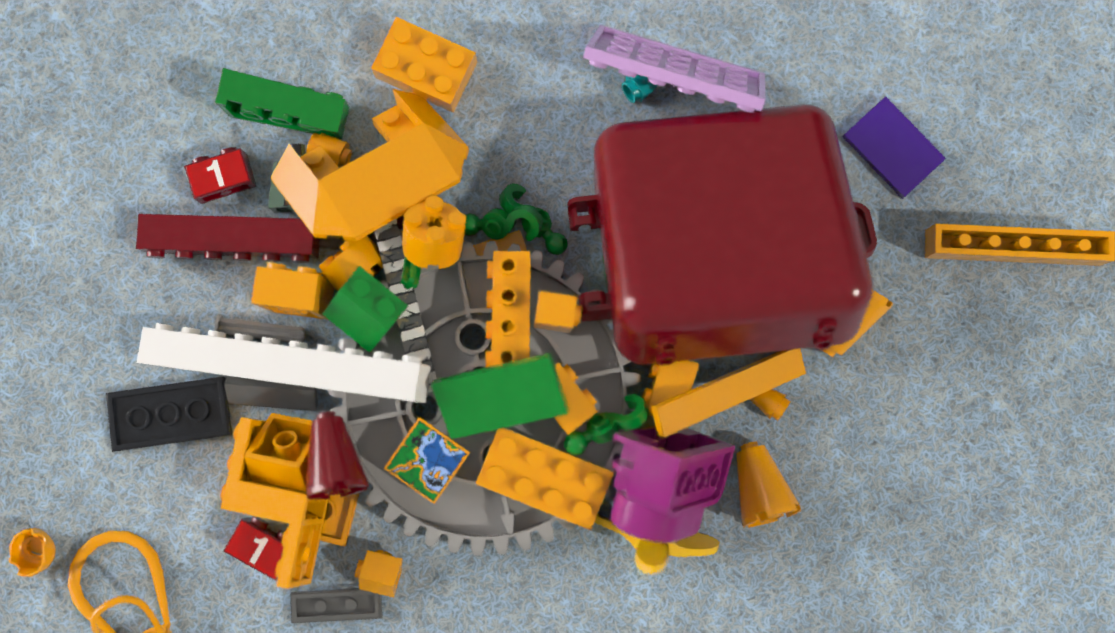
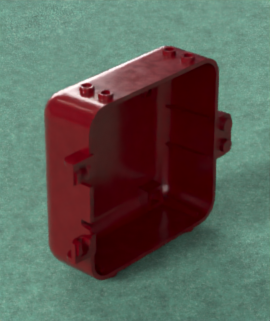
M800 104L762 108V111L754 109V112L740 110L621 122L609 126L599 135L594 146L595 195L574 197L568 201L567 209L570 231H579V227L582 225H589L590 229H601L608 293L592 291L578 295L579 305H582L580 319L581 322L612 319L615 345L626 359L638 364L657 363L658 365L666 366L673 364L675 361L811 347L827 349L833 345L848 342L857 334L873 294V280L867 258L871 257L875 251L877 237L869 209L861 203L853 202L835 126L826 111L815 105ZM588 212V215L578 216L577 213ZM590 302H600V305H588Z

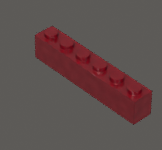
M138 214L136 249L145 252L146 257L156 259L165 258V254H175V258L187 260L193 259L194 255H204V259L222 260V256H233V260L251 261V257H262V261L280 262V257L291 258V262L309 263V258L319 259L320 238L314 237L300 218Z

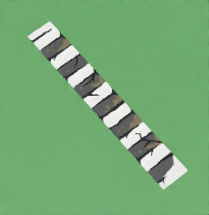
M395 219L374 232L389 290L409 306L397 320L405 355L421 358V364L431 366L427 393L433 392L431 383L437 377L414 288L406 290L404 285L400 283L405 256L397 220Z

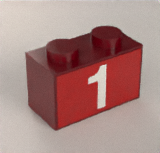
M226 148L220 151V155L210 158L209 156L197 157L192 160L191 164L184 166L193 198L201 204L257 187L248 155L241 148Z
M257 516L241 519L223 552L276 581L278 579L275 574L279 560L282 559L284 546L282 545L284 531L279 530L276 533L268 529L269 523Z

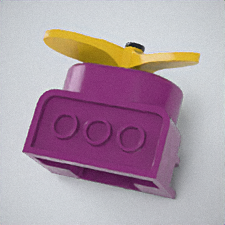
M656 426L614 433L613 440L624 443L621 457L614 459L612 467L617 470L613 485L617 488L611 519L597 514L594 523L625 537L636 549L634 559L640 571L648 574H656L663 571L669 556L689 557L715 554L718 551L720 542L714 537L698 532L701 527L705 507L716 504L723 494L735 445L689 428H684L667 437L658 436Z

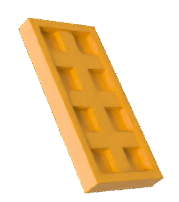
M501 428L497 429L476 484L591 530L614 472L510 429Z

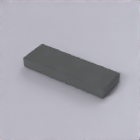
M230 376L226 377L224 383L228 404L309 411L317 410L318 398L316 388Z
M359 588L290 593L291 623L381 619L383 617L382 595L360 590Z

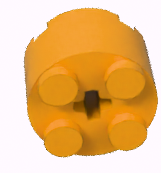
M429 196L425 201L412 205L404 214L402 234L404 256L414 265L428 269V265H438V269H443L455 264L459 260L463 248L465 215L453 205L443 202L442 198L438 196Z
M368 235L358 241L344 242L340 246L343 252L339 251L334 256L331 255L319 265L322 275L337 291L341 289L359 266L373 277L383 269L379 248Z

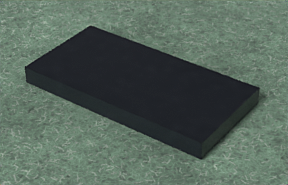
M216 377L106 393L112 452L232 435L229 404L224 386L226 378Z

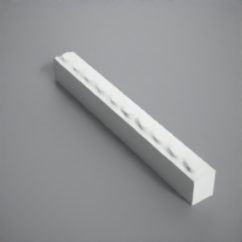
M156 323L155 329L145 327L142 329L137 363L426 403L431 366L421 364V358L403 355L402 361L392 360L393 354L374 352L373 357L363 356V350L345 348V354L336 353V347L317 344V350L307 349L308 343L289 341V346L280 345L281 340L262 337L260 343L253 342V336L235 334L234 339L226 338L227 333L208 330L207 336L200 335V329L182 327L181 332L174 331V326Z

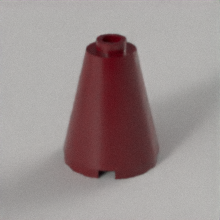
M334 411L317 414V419L311 422L305 488L307 499L326 500L330 499V496L333 495L346 497L366 491L368 479L343 417L336 416Z

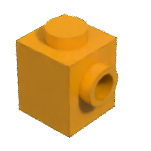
M367 550L365 559H359L355 570V577L359 581V589L394 598L402 573L403 559L394 557L391 553L384 550H376L375 552Z

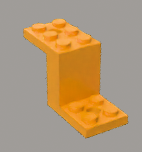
M240 417V421L234 430L235 444L233 453L229 456L227 462V469L229 470L227 481L223 485L220 494L222 500L220 509L289 523V527L285 530L282 538V545L284 546L282 559L279 560L275 574L278 577L276 586L289 589L311 584L329 499L309 500L304 491L252 481L243 456L266 420Z

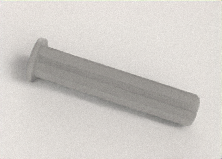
M222 314L217 315L214 331L225 332L229 336L243 334L253 336L254 339L266 337L288 343L289 341L304 343L306 337V330L303 327L223 318Z

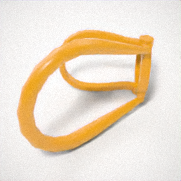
M110 530L93 536L78 549L69 566L68 589L73 604L90 621L93 633H116L103 619L101 614L108 608L120 603L135 604L146 613L154 627L145 630L143 633H172L169 630L171 624L163 569L158 553L146 539L130 531ZM111 542L127 543L137 548L147 559L164 624L160 625L148 604L142 599L130 595L112 598L95 610L84 597L80 584L81 570L87 557L98 547Z

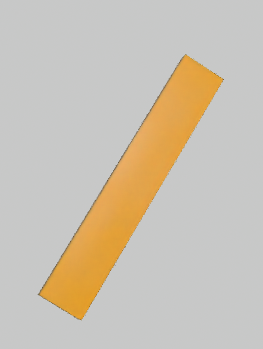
M801 349L778 351L652 406L658 436L667 437L806 374Z

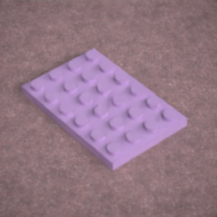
M604 25L599 26L585 48L583 58L590 60L589 64L592 66L607 68L608 65L618 68V72L625 76L636 77L638 74L648 77V81L656 85L665 86L666 83L678 86L677 90L686 94L703 93L707 95V99L716 103H724L725 100L736 103V107L743 111L754 112V109L762 111L766 99L765 73Z

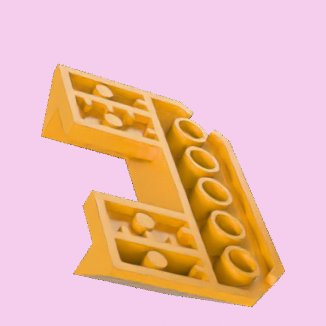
M393 89L396 105L372 118L374 127L387 143L341 168L335 164L322 146L299 157L289 144L270 178L314 237L327 238V235L343 236V239L347 241H358L404 215L412 205L425 201L429 196H437L460 183L463 174L462 167L464 160H467L469 147L424 98L417 94Z

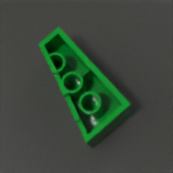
M226 68L222 70L215 103L231 118L311 134L316 133L320 135L325 133L338 139L343 138L350 107L342 95L334 92L323 94L315 92L308 87H296Z

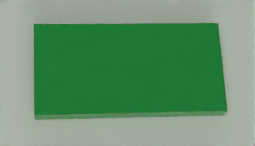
M551 353L439 378L431 383L451 439L566 415L570 410Z

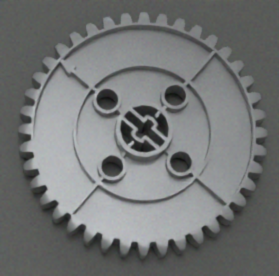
M489 241L486 244L483 256H477L472 243L465 242L461 258L452 266L438 269V265H428V269L421 268L419 285L414 291L437 379L486 368V351H492V339H486L485 344L477 350H469L463 345V336L472 327L482 328L486 332V321H492V309H487L486 303L487 290H493V279H487V260H493V251H498L495 241ZM512 244L508 251H520V246ZM535 250L530 255V357L551 353L555 365L558 362L562 367L568 364L578 377L574 381L581 391L587 388L598 402L594 405L598 411L595 414L614 412L625 415L626 410H632L628 408L624 401V397L628 395L626 394V388L638 384L641 381V376L633 372H624L623 366L628 365L632 361L626 359L615 345L613 329L609 330L607 326L611 323L612 319L581 322L580 319L578 326H573L570 333L533 328L540 291L577 296L576 305H579L578 295H581L580 290L584 281V275L581 273L572 275L567 281L562 279L564 272V262L562 260H556L548 270L542 268L543 253L540 250ZM380 281V283H382L386 288L389 289L388 283L386 281ZM596 288V289L590 290L589 292H592V291H600V290ZM590 302L588 305H597L598 302ZM397 321L371 353L354 340L340 339L338 342V347L345 352V348L363 350V356L373 357L374 352L393 354L392 360L402 361V357L405 355ZM328 390L329 395L342 398L343 406L335 407L330 411H334L336 416L343 417L368 479V484L374 487L368 494L366 503L369 506H374L384 501L388 502L389 505L383 517L387 523L400 518L402 515L407 517L404 524V535L410 537L423 526L427 528L425 535L427 546H434L444 534L448 536V548L451 553L456 554L462 547L465 539H469L473 554L481 556L487 545V540H493L498 554L505 555L508 551L511 537H516L519 546L524 551H527L531 548V532L535 530L538 531L546 542H551L554 539L552 522L558 520L568 530L575 528V524L476 484L485 461V452L492 444L497 429L453 439L471 453L440 498L433 504L384 469L417 421L416 405L418 402ZM434 392L427 393V396H431L436 400ZM438 406L436 416L428 421V423L450 437ZM554 417L506 427L567 452L564 446L567 434ZM591 417L584 423H582L579 427H577L574 431H586L587 423L589 422ZM619 429V432L630 431V430H622V429ZM612 440L608 443L599 444L592 441L588 443L587 450L583 454L574 456L614 472L613 476H616L617 470L612 467V459L615 453H622L624 443ZM609 488L607 489L605 497H608L610 494Z

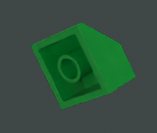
M359 266L341 287L322 315L371 353L409 306Z

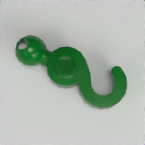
M512 183L507 185L500 193V205L508 214L517 206L522 205L517 203L514 198L520 199L526 192L523 186ZM531 206L539 212L543 220V227L537 237L544 238L545 247L552 255L564 253L568 246L566 237L550 229L552 222L549 214L544 209ZM520 218L524 231L528 233L531 227L529 221L525 218Z
M528 205L517 206L509 214L503 209H491L483 218H479L473 213L464 214L466 217L464 235L467 236L476 235L480 230H483L486 236L491 239H503L515 226L518 218H525L531 226L525 238L527 241H532L543 227V220L539 212Z
M626 395L624 401L628 408L635 409L631 414L621 415L614 412L595 414L587 423L586 431H574L566 436L564 440L565 450L571 455H581L587 450L588 443L592 441L599 444L608 443L613 440L614 433H618L619 429L633 430L638 428L646 421L649 415V408L645 400L640 395Z

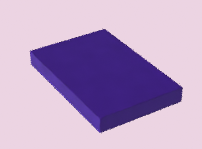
M886 96L842 136L901 199L906 197L946 159Z

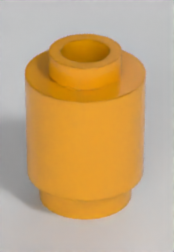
M314 133L311 136L306 153L322 146L339 168L350 162L352 150L349 149V142L325 133L320 135Z

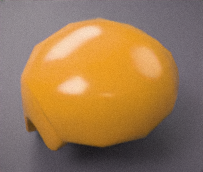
M24 529L14 535L9 545V563L14 564L19 569L17 575L22 577L35 576L47 569L53 562L56 553L54 541L42 529Z

